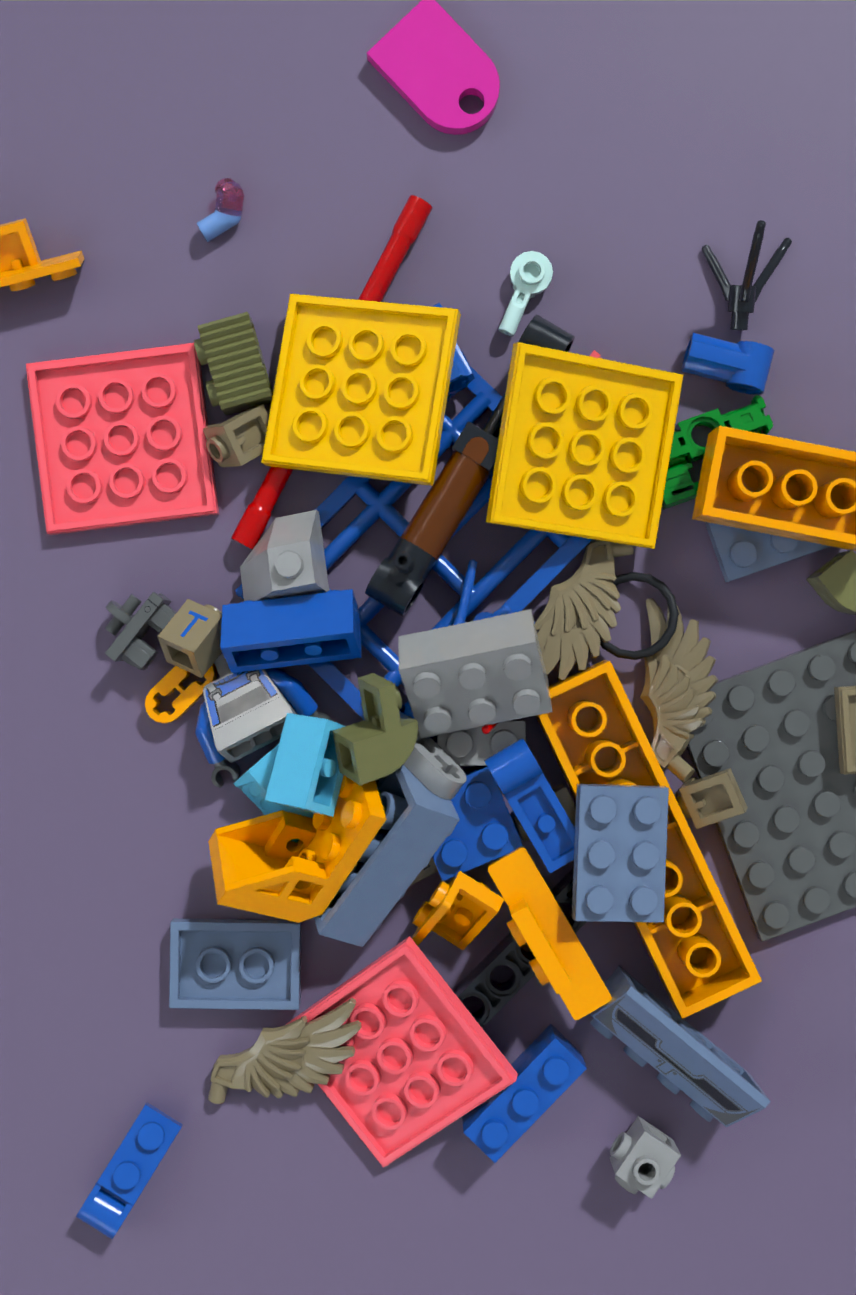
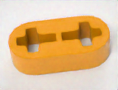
M213 663L204 675L206 681L203 684L195 681L187 688L182 683L191 673L177 666L173 667L146 696L145 709L149 717L160 723L173 722L182 717L204 695L203 688L205 685L216 680L217 668ZM177 689L181 694L172 702V706L175 709L174 713L172 714L170 711L160 713L157 710V707L160 705L157 696L159 694L168 696Z

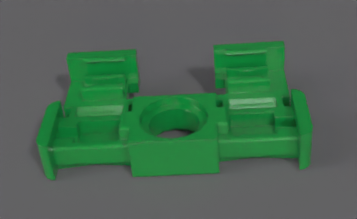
M755 395L751 400L752 404L722 415L717 408L677 423L676 431H674L662 502L663 510L696 498L699 482L693 483L688 470L693 468L692 462L704 458L706 447L699 446L693 441L692 430L697 426L703 425L713 431L718 426L727 427V424H729L730 428L760 434L762 430L763 434L767 435L773 428V422L770 415L765 416L764 414L766 404L762 396ZM690 486L693 488L680 494L672 495L673 492Z

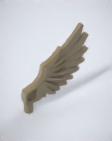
M600 540L593 541L585 547L581 565L575 574L568 580L551 586L548 603L535 622L536 631H539L537 635L547 675L554 669L558 661L557 679L560 681L566 679L575 661L578 671H585L588 652H590L592 658L599 657L600 638L604 643L611 640L609 628L612 629L617 626L614 613L616 614L621 610V606L617 601L620 594L614 585L616 580L614 558L633 555V546Z
M648 598L646 600L652 646L661 639L666 631L670 613L668 609L666 620L653 598ZM678 609L679 615L676 631L667 646L653 656L644 658L646 675L645 685L640 698L647 705L653 717L654 735L651 748L660 766L669 769L684 783L694 774L695 769L680 756L685 751L690 740L694 738L692 732L702 727L706 723L704 718L712 714L711 708L707 706L716 698V693L709 690L718 682V678L715 675L708 676L716 662L714 657H706L711 640L703 637L699 641V621L694 619L689 621L684 633L682 616Z
M351 998L337 1008L308 1023L307 1017L302 1016L298 1020L281 1027L263 1028L258 1040L252 1047L240 1053L220 1055L211 1072L212 1083L208 1100L215 1104L224 1103L228 1087L246 1090L247 1092H251L254 1088L265 1098H268L271 1093L279 1099L284 1093L296 1097L300 1090L310 1094L314 1084L327 1085L330 1080V1075L328 1074H342L344 1064L339 1062L355 1054L354 1046L340 1045L351 1039L362 1027L360 1021L342 1025L353 1011L357 1003L356 1000Z

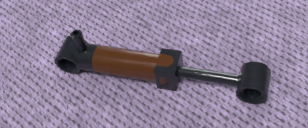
M535 315L523 332L519 343L569 352L575 336L541 316ZM505 394L483 429L469 421L467 422L452 447L453 453L433 486L420 504L390 555L379 565L366 588V595L402 617L409 611L417 599L427 576L485 482L493 476L498 446L497 438L500 433Z

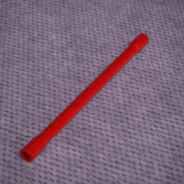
M414 195L409 196L393 227L392 235L358 300L382 301L410 246L416 241L432 210V206L428 202ZM270 467L253 501L247 506L231 539L253 550L271 518V512L294 469Z

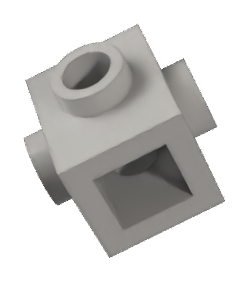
M639 1116L627 1133L621 1132L616 1137L610 1149V1161L616 1175L614 1178L618 1184L632 1194H637L640 1191L651 1199L659 1188L664 1189L670 1183L675 1173L674 1165L681 1157L672 1138Z

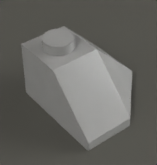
M318 510L274 519L240 566L244 601H260L329 591Z

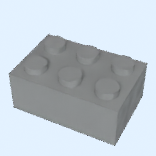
M531 609L398 637L399 672L414 719L418 721V731L421 738L553 712L548 677Z

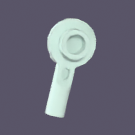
M523 252L515 258L511 265L510 278L514 293L498 328L505 335H515L529 299L546 290L551 283L553 275L552 264L540 252Z

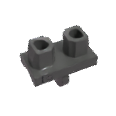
M152 592L135 615H133V612L142 601L133 594L130 595L122 606L113 600L107 604L106 609L114 617L105 629L111 634L116 635L122 626L126 624V627L105 652L108 657L115 662L125 661L140 670L147 669L157 656L158 651L142 640V638L151 627L158 633H161L176 614L168 606L171 600L162 593Z

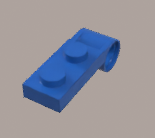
M524 739L518 740L484 760L549 873L574 860L575 827Z
M146 1102L76 1217L113 1239L183 1124Z

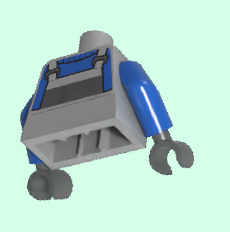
M222 654L214 662L220 678L205 685L203 688L205 701L199 708L195 734L208 763L215 766L211 776L212 783L216 787L222 788L224 782L219 771L228 770L232 774L233 781L236 782L240 776V768L234 761L279 739L287 713L331 720V718L325 713L316 711L318 708L317 703L303 684L296 678L278 668L231 673Z

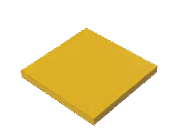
M290 294L261 463L271 467L433 486L461 317L460 311L452 308Z
M514 343L486 522L655 549L683 375L535 345Z

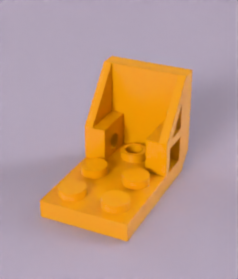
M344 775L333 817L314 813L313 818L281 810L215 829L208 843L217 904L297 923L322 915L386 821V815L375 780L360 786ZM293 839H299V841H298L297 843H296V842H293V841H291V840H293Z

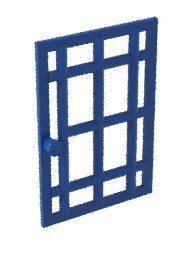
M472 367L471 371L475 379L466 388L475 397L453 420L445 414L438 458L451 445H454L468 421L473 424L487 409L493 413L502 398ZM451 393V394H448L447 402H448L455 394H452V393ZM348 476L315 509L319 511L321 529L355 495L361 498L368 506L324 549L326 569L328 570L379 518L401 537L409 522L392 505L413 483L391 481L379 493L369 483L371 478ZM493 476L491 479H487L451 539L489 501ZM529 530L473 585L466 618L546 537L559 549L502 605H508L511 608L508 614L523 611L593 539ZM441 554L432 569L461 597L465 576ZM241 584L235 591L238 597L243 598ZM369 597L358 608L361 620V644L389 671L383 678L395 683L397 688L401 684L404 686L399 672V657L367 626L371 619L384 607L383 604ZM460 600L432 629L452 626L454 624ZM481 612L475 616L473 621L485 619L491 613ZM331 661L308 664L364 720L360 690ZM408 700L404 705L406 707L404 714L414 719Z

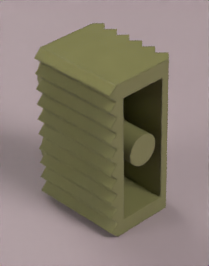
M244 312L198 325L200 338L194 340V345L200 364H208L212 380L205 383L212 406L220 405L221 410L227 416L245 411L254 405L271 404L273 391L250 314Z

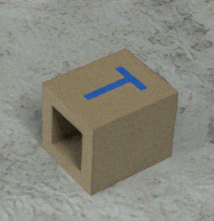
M187 599L157 636L166 662L202 678L222 653L220 649L222 612L212 605L206 604L203 606Z

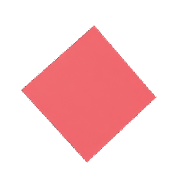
M194 343L26 364L46 532L48 535L219 514L213 459L207 450V439L203 432V428L208 426L201 364Z
M410 936L287 1023L298 1020L302 1016L307 1017L308 1023L337 1008L351 998L356 1000L357 1003L353 1011L342 1025L360 1021L362 1027L351 1039L340 1045L354 1046L355 1054L339 1062L344 1064L342 1074H328L330 1075L328 1084L318 1085L383 1168L516 1082L518 1077L516 1070Z

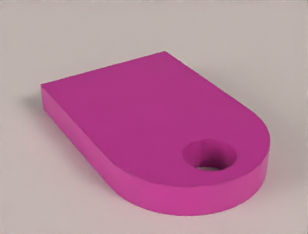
M421 0L366 53L370 64L431 127L440 132L452 135L473 132L482 127L491 118L496 109L500 81L494 63L435 0ZM468 95H475L482 100L484 106L478 113L468 114L459 106L461 99Z

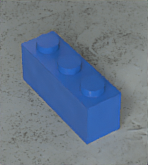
M353 589L330 590L325 593L260 601H243L222 605L220 649L231 673L361 658V620Z
M552 1024L511 1064L518 1073L516 1082L462 1116L463 1133L494 1163L587 1069L581 1052Z

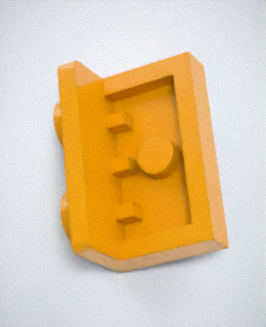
M459 871L449 884L441 881L429 902L425 901L412 921V924L417 926L412 940L416 945H419L429 932L433 931L456 947L464 950L499 912L504 898L491 891L485 884L477 882Z

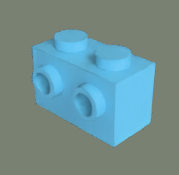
M287 713L265 801L333 817L344 776L339 771L333 730L345 726L328 719Z

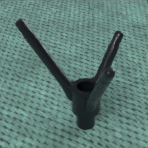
M764 220L757 222L742 285H731L710 246L704 245L702 247V252L722 289L724 299L729 301L727 312H732L731 330L748 329L749 313H754V305L762 288L792 243L790 238L783 240L752 286L766 226Z

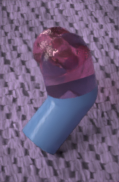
M223 178L217 182L215 186V192L217 193L215 212L196 223L207 242L234 227L241 220L244 193L242 187L231 178Z

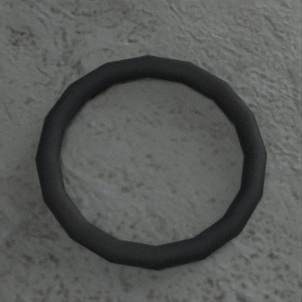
M630 572L616 576L614 585L617 586L629 581L646 582L661 592L667 601L670 613L666 631L661 639L649 648L638 651L623 650L610 642L604 643L600 638L601 647L614 656L637 660L653 656L667 646L676 631L679 612L675 596L664 582L650 574Z

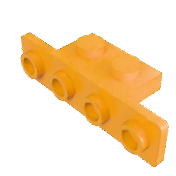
M26 218L0 225V288L9 285L11 291L23 290L36 284L35 278L51 275L53 281L69 278L77 274L76 268L80 267L84 261L82 251L41 261Z
M521 846L487 867L488 872L507 903L513 918L506 924L519 947L527 943L533 952L535 959L529 961V964L541 985L544 986L550 982L556 994H559L574 1020H579L609 1003L612 999L610 992L527 849Z

